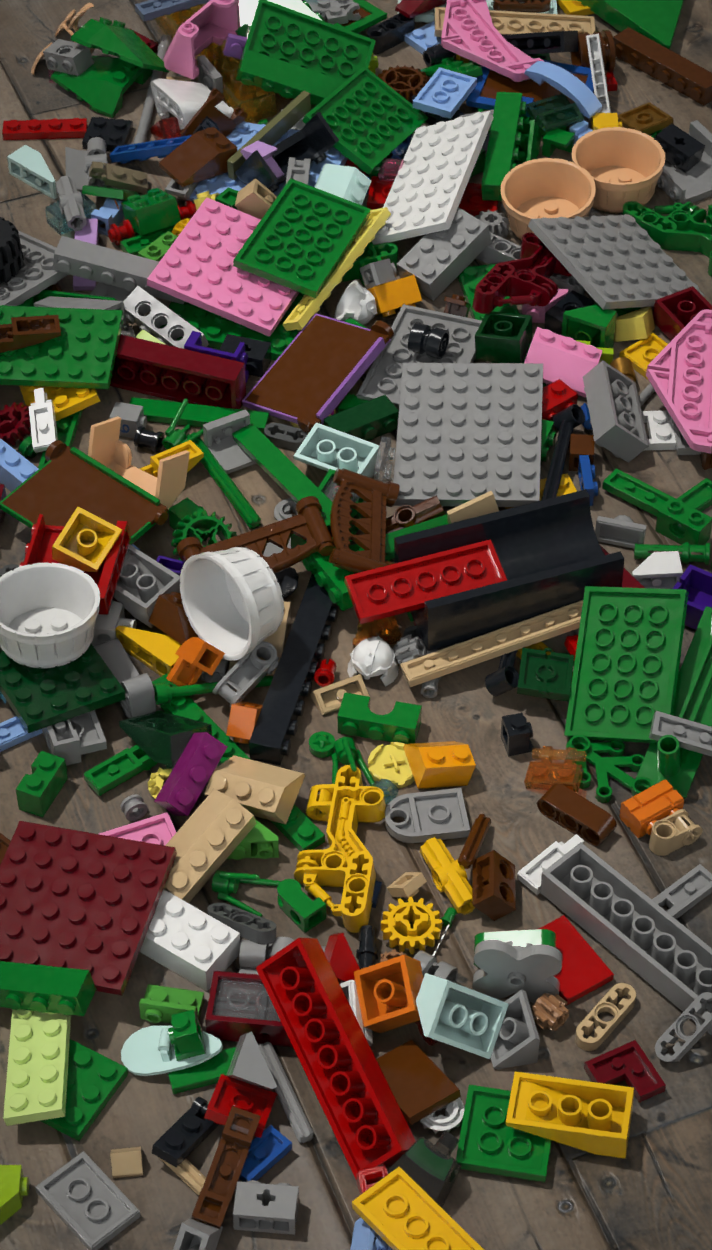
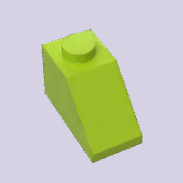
M0 1165V1225L22 1208L23 1196H28L29 1178L24 1177L22 1165Z

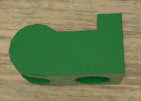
M285 879L278 884V906L304 933L326 919V903L319 897L312 901L301 890V885L298 881Z

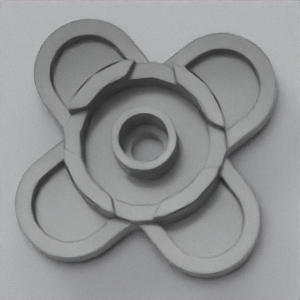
M482 941L475 947L474 962L481 969L473 975L472 989L496 999H502L511 994H516L520 990L526 991L528 1001L535 1003L544 993L554 996L556 994L559 995L560 983L554 975L558 974L562 969V953L555 947L544 944L533 945L526 943V947L513 946V941Z

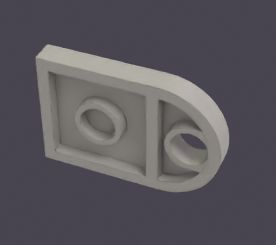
M452 788L409 793L394 798L385 810V826L387 831L395 839L405 843L426 842V840L433 837L441 840L468 837L470 826L462 789ZM394 817H403L405 821L396 823L392 819Z

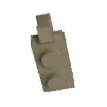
M94 161L89 168V176L104 181V185L137 191L142 194L146 193L148 189L147 173Z

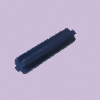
M413 135L392 151L393 156L391 158L393 160L401 161L405 157Z

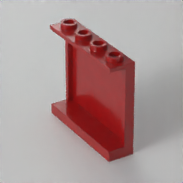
M39 514L37 523L32 526L31 541L26 544L25 560L20 563L19 567L34 563H59L52 559V546L65 526L45 525L43 514ZM117 520L116 526L122 529V533L97 572L84 571V573L92 577L100 591L98 614H109L131 539L127 521Z

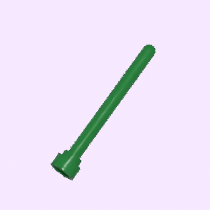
M265 676L255 688L270 686L273 677ZM218 682L171 687L170 685H165V683L153 684L156 705L166 704L173 697L212 693Z

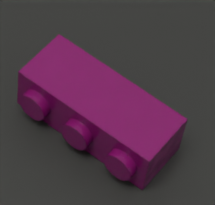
M207 732L194 733L154 802L175 816H188L228 746Z

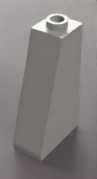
M49 296L34 303V307L123 310V324H126L124 301Z

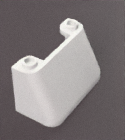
M161 78L151 81V89L158 116L164 119L169 117V113H172L178 119L180 129L186 127L207 101L211 92L207 85L199 82ZM223 101L215 106L223 114L231 118L234 111L232 107H229Z

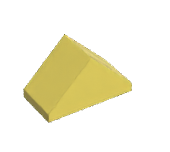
M651 306L616 317L614 341L621 342L648 338L655 329Z

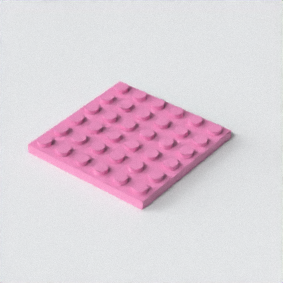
M207 197L147 278V286L269 337L299 294L298 291L233 266L234 258L261 219Z

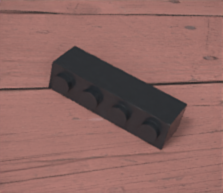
M578 31L502 35L506 41L527 55L578 52Z

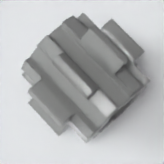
M412 634L400 638V641H397V644L393 647L398 664L427 655V649L423 640L419 639V636L413 638Z

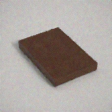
M412 1040L376 1059L405 1119L410 1125L461 1097L460 1089Z

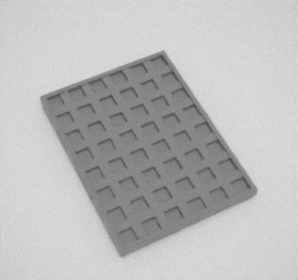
M403 363L393 482L399 484L400 488L393 506H414L436 495L442 506H459L489 491L493 492L498 507H518L540 501L543 364Z

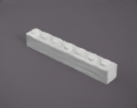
M599 33L588 35L586 40L594 94L602 104V109L597 113H611Z

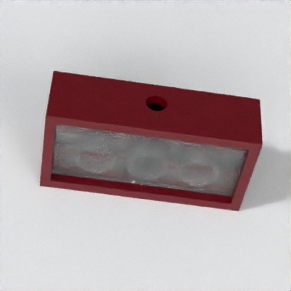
M214 971L205 1018L206 1033L217 1036L224 1041L238 1042L241 1035L252 1032L257 1044L270 1042L272 1045L293 1047L259 975Z

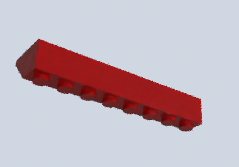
M299 937L255 968L357 1180L358 1171L386 1165L387 1168L407 1157L405 1154L417 1142L318 939Z

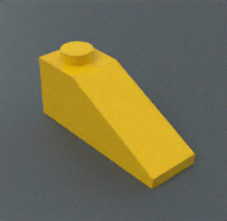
M121 625L115 628L116 638L119 639L126 652L160 676L166 673L169 675L179 658L175 653L181 646L180 643L169 635Z

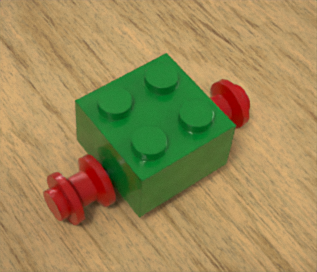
M159 188L148 190V194L142 196L138 194L127 197V200L121 202L125 218L123 225L117 227L115 223L111 224L108 230L109 239L118 246L121 245L120 241L122 239L135 237V232L144 235L176 225L183 219L193 217L197 211L195 204L188 200L185 201V206L179 207L176 197Z

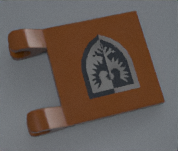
M214 88L210 92L207 101L180 134L182 136H189L206 128L215 127L227 137L238 124L247 118V113L242 108L237 107L233 111L231 118L223 114L215 106L222 102L224 95Z

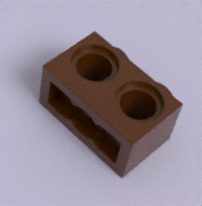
M492 850L477 858L472 865V906L494 921L516 911L515 865L495 850Z

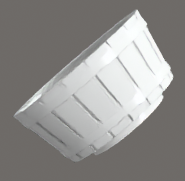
M233 547L222 551L203 552L191 556L184 563L180 574V594L186 616L198 638L225 653L222 659L229 661L241 659L252 652L264 639L274 634L281 625L284 616V601L280 585L267 562L255 551L244 547Z
M49 562L24 565L0 577V647L13 661L33 668H52L78 659L82 656V653L87 651L94 637V627L100 608V591L95 581L78 568Z

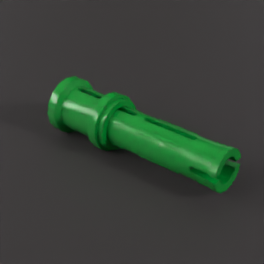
M689 542L682 543V545L635 543L634 559H647L652 554L648 553V551L682 552V554H679L681 563L704 562L705 565H709L710 543L705 545H690ZM691 552H701L703 554L695 555L691 554Z

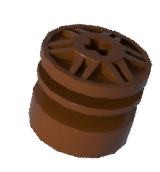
M602 30L601 33L594 31L593 34L599 33L604 69L607 72H613L616 61L613 36L609 30ZM588 32L578 33V52H570L572 65L591 68L586 36L590 35Z

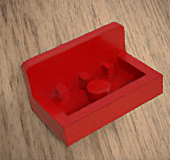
M560 379L543 388L542 419L553 421L555 414L573 404L577 405L578 394Z

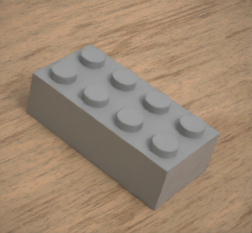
M458 207L450 229L426 234L397 263L400 279L415 275L420 293L434 301L492 242L489 226Z
M602 360L583 376L584 391L591 419L590 423L594 434L593 439L599 447L606 448L615 457L629 463L649 447L636 383Z

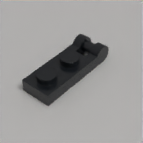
M201 1097L196 1098L191 1108L153 1144L152 1154L177 1168L219 1125L214 1121L208 1119L204 1121L199 1118L201 1115L205 1116L208 1101Z

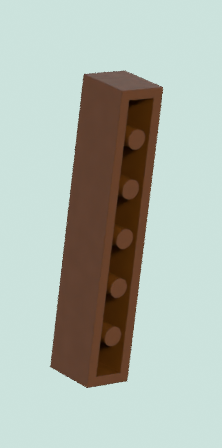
M629 27L613 37L617 58L703 106L712 101V73Z

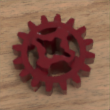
M13 402L11 407L6 404L4 410H0V438L8 445L11 443L14 446L18 439L23 441V437L30 434L28 430L31 428L29 407L25 406L22 402L19 405Z

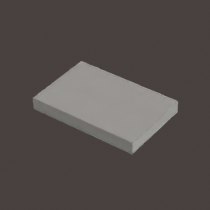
M84 1151L35 1186L36 1193L88 1250H98L141 1217L140 1211Z

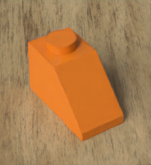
M246 701L231 704L226 736L234 737V742L249 744L263 705Z

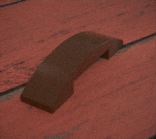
M232 1106L191 1219L219 1229L221 1228L261 1116Z

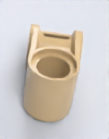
M685 809L677 810L672 815L653 824L649 848L656 855H669L679 848L694 843L701 836L703 829L691 821L688 817L689 813Z

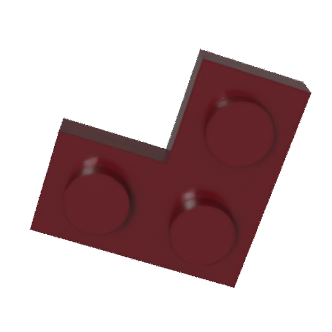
M636 1040L584 1063V1070L592 1082L614 1085L625 1080L629 1087L634 1088V1095L639 1103L664 1092L666 1084Z

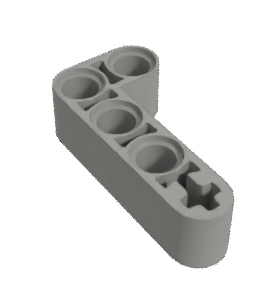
M115 638L94 646L125 690L126 699L119 701L129 720L133 721L156 712L155 692L149 675L147 673L139 675L119 639Z

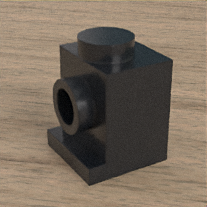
M523 713L502 716L501 739L508 757L533 752L534 747L530 740L533 737L532 726L530 722H527Z

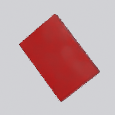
M565 915L539 928L551 930L556 934V949L562 953L563 959L562 969L554 977L560 983L559 996L567 1002L566 1005L613 980V972Z

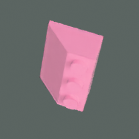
M537 327L524 363L543 364V383L551 384L560 379L579 396L586 398L583 376L598 365L603 350L593 345L578 342L570 337L553 333L548 329Z

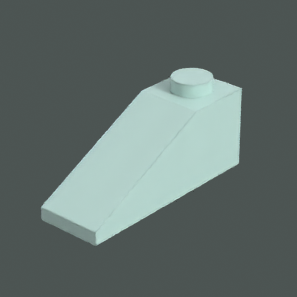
M24 145L7 156L9 174L50 198H57L55 179L41 153Z

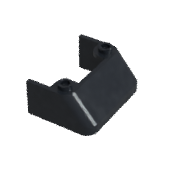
M317 112L300 131L274 146L278 150L272 157L284 173L280 179L276 178L258 150L251 154L235 174L245 184H249L256 178L271 192H275L279 188L278 185L287 178L289 157H295L296 160L311 159V164L315 162L318 165L327 158L325 154L339 139L321 113Z

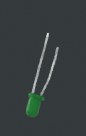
M449 907L446 910L444 916L440 918V920H442V925L447 928L443 933L433 953V956H435L448 928H451L452 922L457 914L456 909L453 907Z

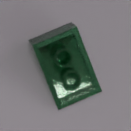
M156 711L119 721L120 728L154 762L164 764L168 769L174 768L194 733L207 732L212 735L211 724L163 711Z

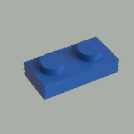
M579 455L578 478L580 490H587L590 496V506H593V498L598 496V484L593 482V479H595V466L590 465L589 455Z
M272 1125L268 1126L263 1131L261 1138L256 1137L252 1141L239 1179L242 1182L260 1179L292 1150V1142Z

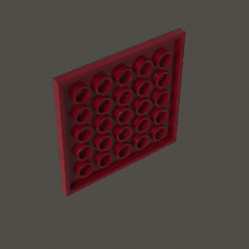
M19 821L0 865V961L89 970L96 991L123 996L177 855L176 848Z

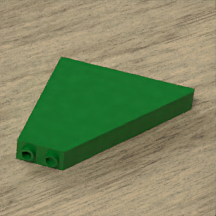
M577 0L582 5L590 7L592 12L620 32L629 27L669 50L684 0Z

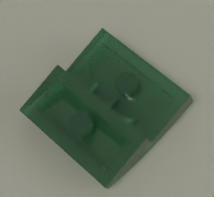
M563 93L529 103L526 107V111L532 120H535L536 124L545 132L584 121V117L575 103L571 104Z

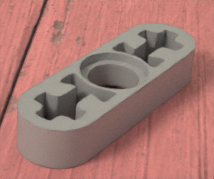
M705 992L700 994L657 1040L655 1052L658 1058L672 1063L681 1060L712 1026V1012H704L707 1008L705 1001L712 1002V993ZM696 1011V1013L702 1014L704 1012V1014L700 1018L694 1015V1012ZM688 1019H692L696 1023V1031L691 1036H687L683 1031V1024ZM679 1038L685 1040V1043L678 1041L673 1046L674 1054H666L668 1050L665 1046L666 1043L673 1044Z

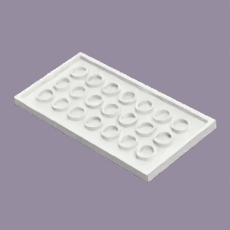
M491 111L477 112L470 116L457 117L454 120L441 121L435 125L421 126L416 129L383 208H388L391 215L385 221V226L375 234V239L372 241L373 245L450 229L494 117Z

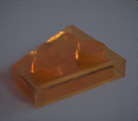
M395 615L363 624L358 622L355 638H353V650L362 640L372 638L373 636L383 638L389 645L400 641L401 633Z

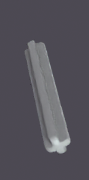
M265 1042L258 1045L277 1084L274 1090L300 1143L311 1141L313 1139V1130L272 1044Z

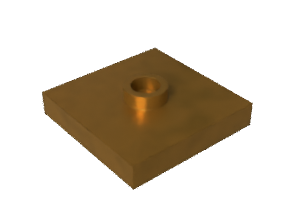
M650 102L618 115V121H622L623 128L635 129L648 135L668 127L671 123L674 124L673 117Z

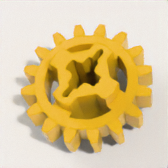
M409 897L408 902L405 903L399 898L397 906L390 903L388 911H383L381 931H383V939L389 940L390 948L398 945L399 952H403L406 948L409 949L411 955H414L415 949L418 948L420 951H425V945L433 948L435 946V939H440L442 930L440 912L433 911L432 903L426 906L423 905V898H420L418 902H414L413 898Z

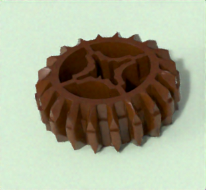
M397 65L395 68L389 67L388 70H383L382 73L378 74L382 81L411 104L412 96L417 95L429 81L426 72H421L420 68L414 69L413 66L406 67V65L403 67Z

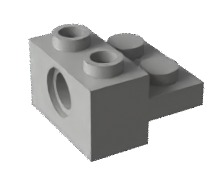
M95 710L42 728L50 754L65 758L66 766L82 762L81 755L107 749V742Z

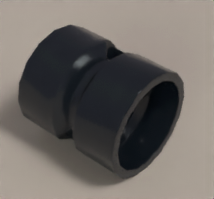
M416 322L410 331L408 350L419 354L426 352L427 356L442 359L448 347L449 331L440 328L431 330L429 325Z

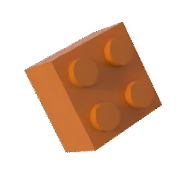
M404 954L354 971L364 1028L383 1033L420 1020L416 1005V998L423 981L420 961Z

